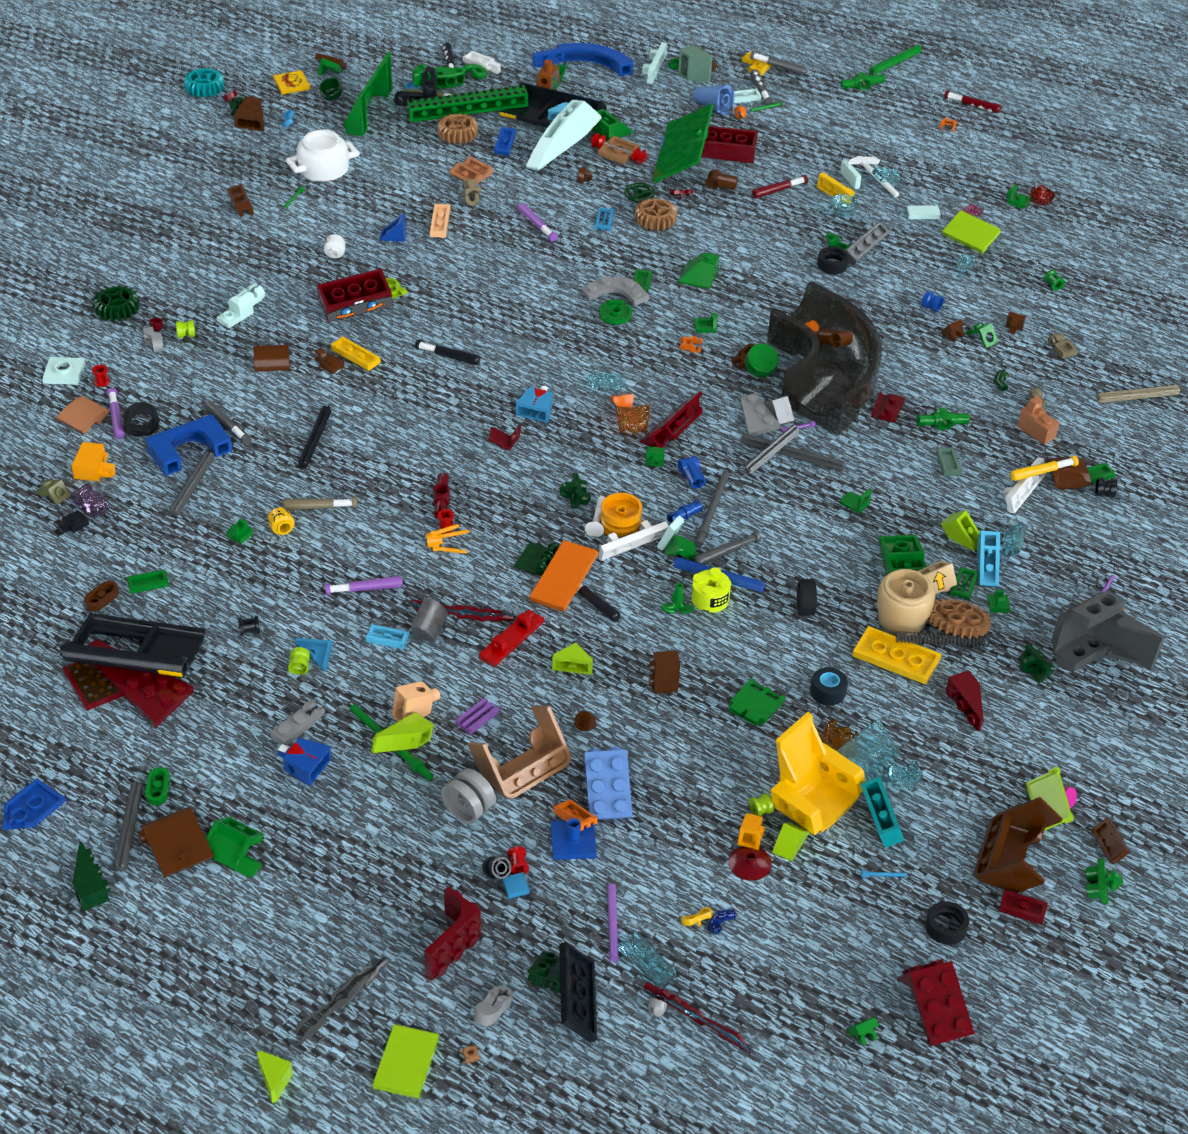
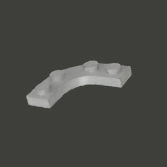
M605 276L581 287V292L589 300L608 293L623 294L634 306L649 300V294L638 283L624 277Z

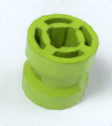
M188 320L187 322L176 321L178 338H184V336L195 337L194 320Z
M302 647L293 648L290 651L288 670L292 674L304 675L308 672L310 652Z

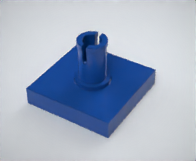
M576 818L569 819L568 822L551 821L553 860L597 858L594 825L591 823V827L586 828L584 826V830L580 831L581 822Z

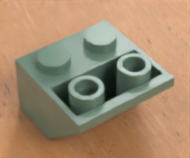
M693 44L680 49L678 75L688 81L710 82L712 56Z

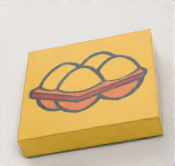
M302 70L273 75V79L281 94L310 89V84Z

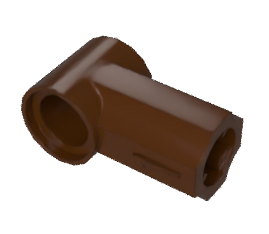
M711 170L705 183L707 188L717 189L721 187L736 190L738 176L721 174L719 170Z
M820 329L817 339L821 344L839 348L850 345L853 342V335L849 330Z

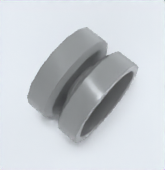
M470 768L463 769L455 776L454 780H450L441 789L443 803L449 812L466 824H473L481 817L483 812H487L496 802L494 790L489 782L480 773Z

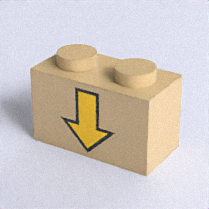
M939 561L918 570L934 585L935 594L949 591L951 587L957 585L953 563Z

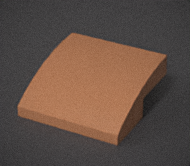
M469 156L463 163L458 162L449 171V174L464 182L475 179L477 184L490 176L494 170L492 167Z
M80 396L67 405L56 418L85 434L94 423L99 424L109 413V410L84 396Z

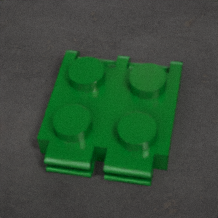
M751 678L730 700L729 711L740 718L745 715L746 718L744 720L755 726H758L759 723L764 725L785 702L786 697L777 695L771 691V688L763 687L755 683L756 680Z

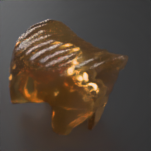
M647 404L631 408L617 406L618 427L621 433L624 434L626 429L635 435L642 428L643 432H646L650 417V407Z
M832 719L826 724L819 737L822 743H825L850 760L855 752L858 731L855 730L853 737L849 726L836 727L837 719Z

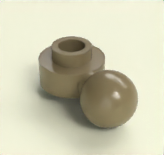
M1038 388L1031 389L1028 400L1030 401L1035 396H1038L1042 399V408H1044L1047 402L1042 398V391Z

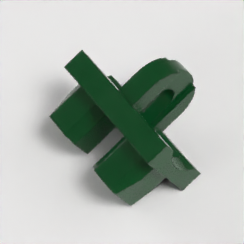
M573 473L572 481L562 483L559 491L562 497L570 499L572 509H576L579 504L588 505L591 496L590 493H586L587 481L580 480L579 475Z
M1026 644L1025 651L1018 658L1021 663L1019 668L1024 673L1029 672L1038 683L1043 682L1046 676H1051L1055 669L1052 663H1047L1043 659V653L1039 649L1035 650L1031 644Z

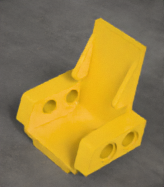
M807 712L776 739L780 776L779 783L770 791L774 808L813 835H816L819 831L822 833L825 829L828 830L853 806V803L859 799L863 791L860 784L866 782L861 767L825 743H822L814 726L812 714Z

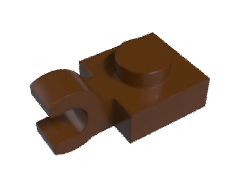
M322 348L315 351L319 355L315 360L319 361L320 367L330 374L344 367V361L331 354L328 356Z

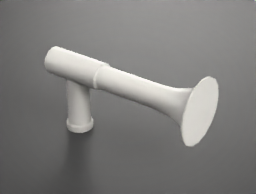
M604 496L598 497L593 522H589L585 526V532L589 536L600 537L604 533V527L600 524L601 504L605 499Z

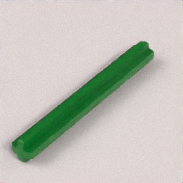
M916 45L870 67L869 73L876 75L921 53L922 47Z

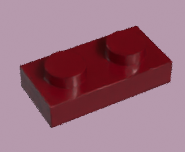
M1004 890L999 912L1042 925L1048 902Z

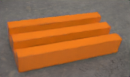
M571 799L554 806V813L566 822L572 818L580 820V831L584 830V826L586 828L591 827V823L593 825L597 824V817Z

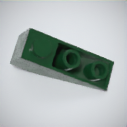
M79 842L73 887L83 911H86L109 901L108 892L111 890L107 880L101 879L103 875L98 863L95 865L93 863L94 856L91 849H86L83 842Z

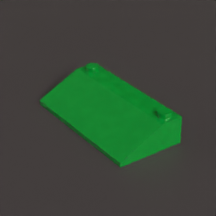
M387 52L357 98L347 119H345L344 128H346V134L363 137L368 130L367 105L374 95L388 98L393 90L391 52Z

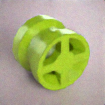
M767 793L761 794L759 798L753 797L749 799V808L753 815L762 817L765 813H773L774 806Z

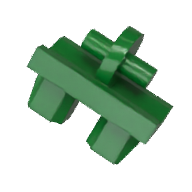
M1097 859L1098 866L1086 867L1087 880L1098 881V883L1086 884L1088 898H1100L1101 903L1109 904L1108 887L1111 891H1116L1123 884V878L1115 870H1110L1107 874L1104 859Z

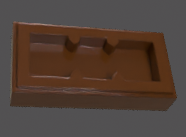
M1105 818L1091 829L1111 864L1117 863L1130 853L1110 818Z

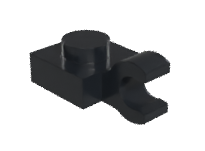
M77 510L63 517L62 520L55 521L53 525L57 529L54 532L58 536L69 530L74 533L89 525V520Z

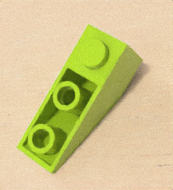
M414 712L399 722L390 725L385 730L376 733L372 740L371 752L381 753L419 748L431 739L434 724Z

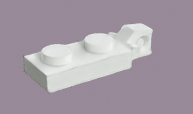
M474 51L469 52L463 57V62L481 65L487 71L496 74L501 72V64L495 62L491 57Z

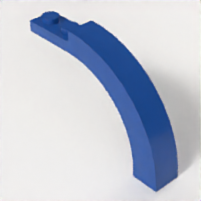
M565 43L558 44L555 49L532 53V65L534 68L543 66L545 60H552L553 64L566 61H588L610 68L619 77L633 74V61L615 49L602 45Z

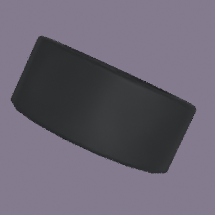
M834 246L823 248L818 254V268L827 274L845 272L849 262L848 252ZM826 259H837L839 262H832Z
M137 402L132 404L123 414L125 428L133 436L151 435L159 427L157 410L149 403ZM140 414H147L152 417L148 423L143 425L131 423V420Z
M799 579L797 583L798 615L814 616L817 608L815 579Z
M940 901L933 904L928 910L925 923L926 932L938 943L945 945L957 944L966 937L970 919L962 906L950 901ZM939 915L952 916L959 921L960 928L951 931L942 929L937 926L934 919Z

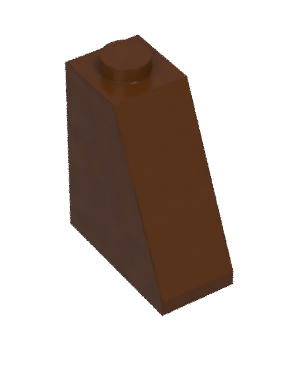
M249 96L244 98L234 114L235 127L264 132V117L260 98Z

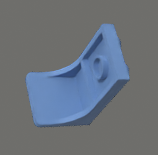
M621 747L609 748V751H601L600 748L588 749V752L584 753L582 764L585 765L589 812L595 815L597 820L632 818L627 750H622Z

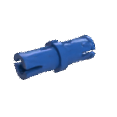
M695 500L689 505H683L677 511L668 514L667 521H674L678 516H681L683 519H689L693 514L702 511L703 505L699 500Z

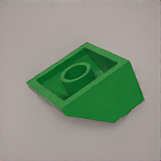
M702 253L687 262L678 283L710 289L718 272L719 255Z

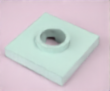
M49 357L42 378L43 383L78 385L85 365V359ZM62 367V368H67V369H65V370H59L58 368Z

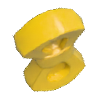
M704 907L696 914L682 916L681 923L683 926H692L697 922V926L700 927L702 926V920L713 917V911L710 907Z

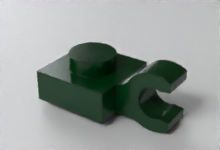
M235 97L230 103L232 116H234L244 100L243 97Z

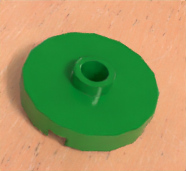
M608 300L605 304L602 303L600 305L599 317L608 324H623L631 319L632 307L622 300Z

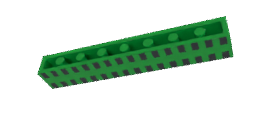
M520 85L407 101V110L410 122L439 119L455 113L468 115L528 106V93L525 86Z

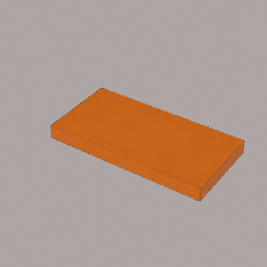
M563 540L529 596L530 601L565 612L597 558L598 550Z

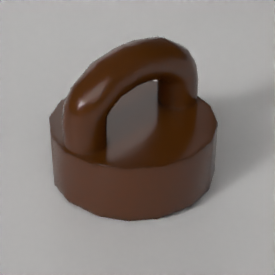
M581 167L577 181L580 183L591 181L593 178L592 174L587 171V168Z
M580 711L575 716V726L580 731H590L597 726L592 712Z

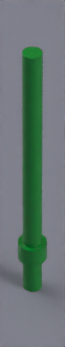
M356 704L350 707V711L373 732L378 733L384 730ZM407 750L395 751L410 764V768L415 773L419 772L427 781L433 779L434 775L419 758H415Z

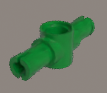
M860 72L852 79L841 80V88L868 90L875 84L885 83V75H867L864 72Z
M939 408L930 415H917L916 418L917 426L932 425V427H938L941 431L943 429L949 430L956 424H969L970 421L969 413L956 414L948 412L946 408Z

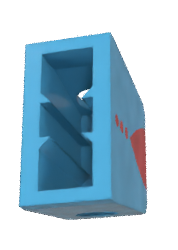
M541 386L539 389L528 388L516 402V416L548 423L553 406V393L550 392L547 386Z

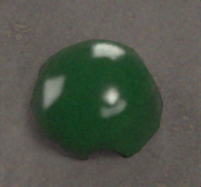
M327 78L319 85L322 97L328 101L336 100L343 91L340 81L336 78Z

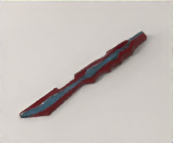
M420 600L410 601L417 611L423 602ZM456 605V607L444 606L448 614H454L458 619L469 618L472 621L478 620L481 622L514 621L513 613H505L501 610L480 609L465 605Z
M650 982L645 984L644 990L654 997L667 1003L670 1007L700 1025H706L718 1032L719 1036L749 1054L752 1053L751 1048L739 1032L706 1018L699 1009L691 1007L686 1001L665 989L656 987Z

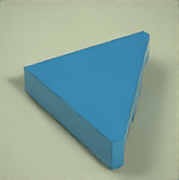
M296 638V645L307 649L310 652V658L323 671H327L333 645L332 640Z

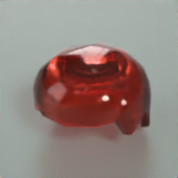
M1038 185L1037 188L1033 186L1030 191V197L1037 205L1046 206L1052 202L1055 193L1045 186Z

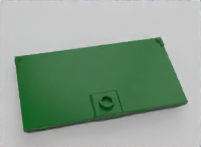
M713 103L668 122L652 182L658 183L666 177L700 163L704 143L709 131L708 127L714 107Z

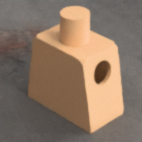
M421 681L396 687L392 716L399 722L414 712L422 717L429 715L432 703L440 699L438 689L430 690Z

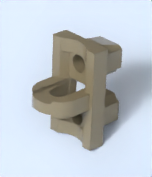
M475 179L466 180L465 183H462L463 191L460 193L461 198L464 197L465 203L468 206H475L479 202L478 194L481 192V187H476ZM468 195H473L474 201H470Z

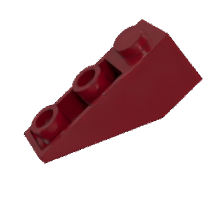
M970 670L948 677L946 686L948 697H952L956 702L958 710L966 715L969 724L974 726L977 731H981L983 708L980 683Z

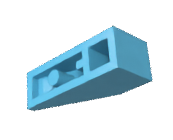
M981 531L977 537L979 586L999 587L1000 532Z

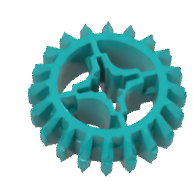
M204 67L203 69L197 68V70L188 72L184 78L186 92L189 95H193V97L198 96V98L204 96V98L209 96L211 98V95L216 96L217 93L220 94L225 84L222 73L215 69H204Z

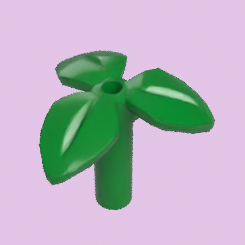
M677 583L675 586V591L671 597L673 604L665 603L661 606L668 613H675L679 609L681 614H687L695 610L693 605L683 604L685 597L682 583Z

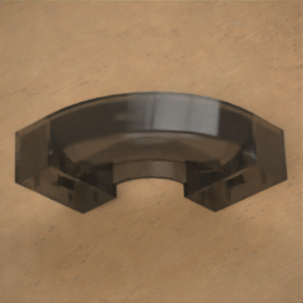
M810 281L807 284L800 305L791 316L775 308L770 311L767 343L793 357L799 353L804 356L802 360L784 373L781 398L788 396L793 412L810 421L814 420L817 425L838 436L858 419L859 411L874 394L882 357L881 339L872 321L857 306L840 295ZM812 320L816 321L819 325L818 334L820 329L849 330L853 335V342L850 345L839 348L821 344L814 331L805 323Z

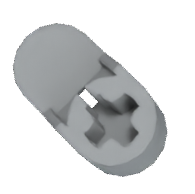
M153 326L144 327L145 344L152 346L154 353L163 352L162 335L153 331Z
M504 986L491 989L485 999L476 1005L474 1021L482 1026H490L496 1023L502 1013L510 1008L513 991Z

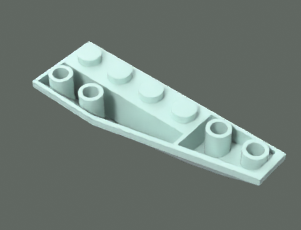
M572 100L548 126L532 152L526 167L528 169L540 170L588 134L601 119V115L585 101Z

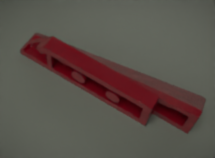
M702 392L691 395L638 442L648 447L663 448L668 440H675L703 413V408L699 403Z

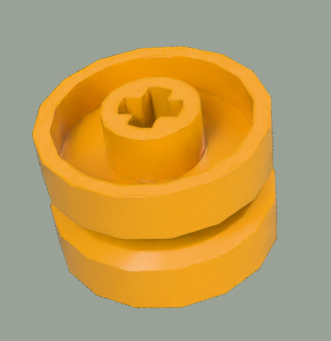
M628 493L608 495L601 504L600 524L604 527V534L608 536L615 532L620 539L639 532L642 522V503L637 497Z

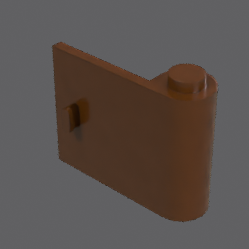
M190 806L140 826L141 831H138L141 843H146L147 846H150L164 878L214 858L212 850Z

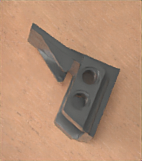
M1106 590L1059 615L1051 643L1054 645L1053 654L1057 656L1055 663L1071 671H1077L1105 654L1109 657L1142 665L1148 670L1154 669L1165 636L1123 611L1126 600Z

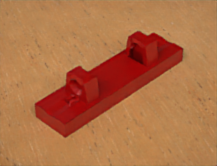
M530 609L525 613L522 612L517 616V620L503 633L496 635L492 639V642L479 653V658L496 667L544 623V617Z

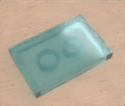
M879 719L875 720L836 750L863 769L866 781L901 755L898 747Z

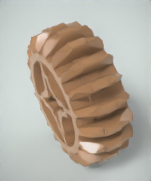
M449 114L438 122L437 133L440 139H443L444 142L448 141V144L451 142L454 145L456 143L461 145L462 142L467 144V141L472 142V139H475L477 136L478 125L472 116H467V114Z
M647 198V200H642V202L638 203L634 217L637 225L640 224V228L645 227V230L651 229L653 231V229L659 231L661 229L664 231L665 228L670 229V226H674V223H676L677 209L670 201L667 202L666 199Z

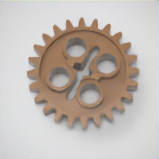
M948 598L947 601L944 599L940 601L935 600L928 619L929 623H933V627H939V631L945 630V634L952 633L954 637L959 635L961 638L967 636L971 639V636L978 638V635L984 636V633H988L991 618L989 613H985V609H979L980 606H973L972 602L966 603L965 600L960 602L958 599L952 601Z

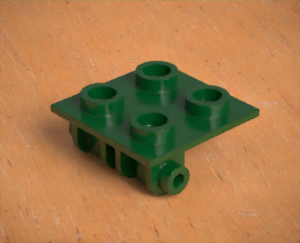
M530 542L514 567L542 576L557 552L559 544L553 542L547 548Z
M542 951L527 971L529 974L528 980L533 985L540 987L544 985L545 989H547L550 981H552L550 990L553 991L556 986L555 992L560 993V956L553 952Z

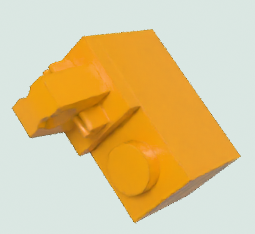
M82 442L71 466L74 479L99 481L101 477L115 476V465L106 463L108 453L105 452L104 444Z

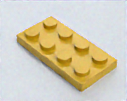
M868 626L853 650L852 656L927 685L941 660L942 654L912 642L908 643L907 641L904 643V639L902 643L900 640L897 643L896 636Z

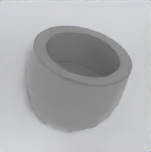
M650 998L648 1012L651 1016L660 1017L666 1011L668 1004L661 1000Z

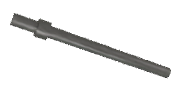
M728 471L722 472L704 521L698 528L695 541L697 547L702 546L704 539L709 534L710 523L729 477Z

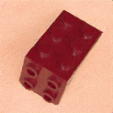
M450 887L444 890L445 915L455 922L424 950L425 977L431 981L437 976H443L448 966L453 961H459L463 952L468 947L472 948L481 936V909L476 903L469 902L459 891L453 890Z
M940 959L923 966L917 965L902 971L903 975L897 977L898 982H906L913 993L930 1046L975 1034L952 961L944 963V960Z

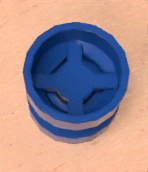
M927 291L923 296L921 305L925 308H931L934 312H938L944 303V297L940 295L935 296L933 292Z

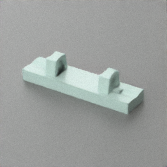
M662 42L658 50L651 49L649 59L653 61L651 64H644L642 67V74L648 76L647 83L653 84L667 55V43Z

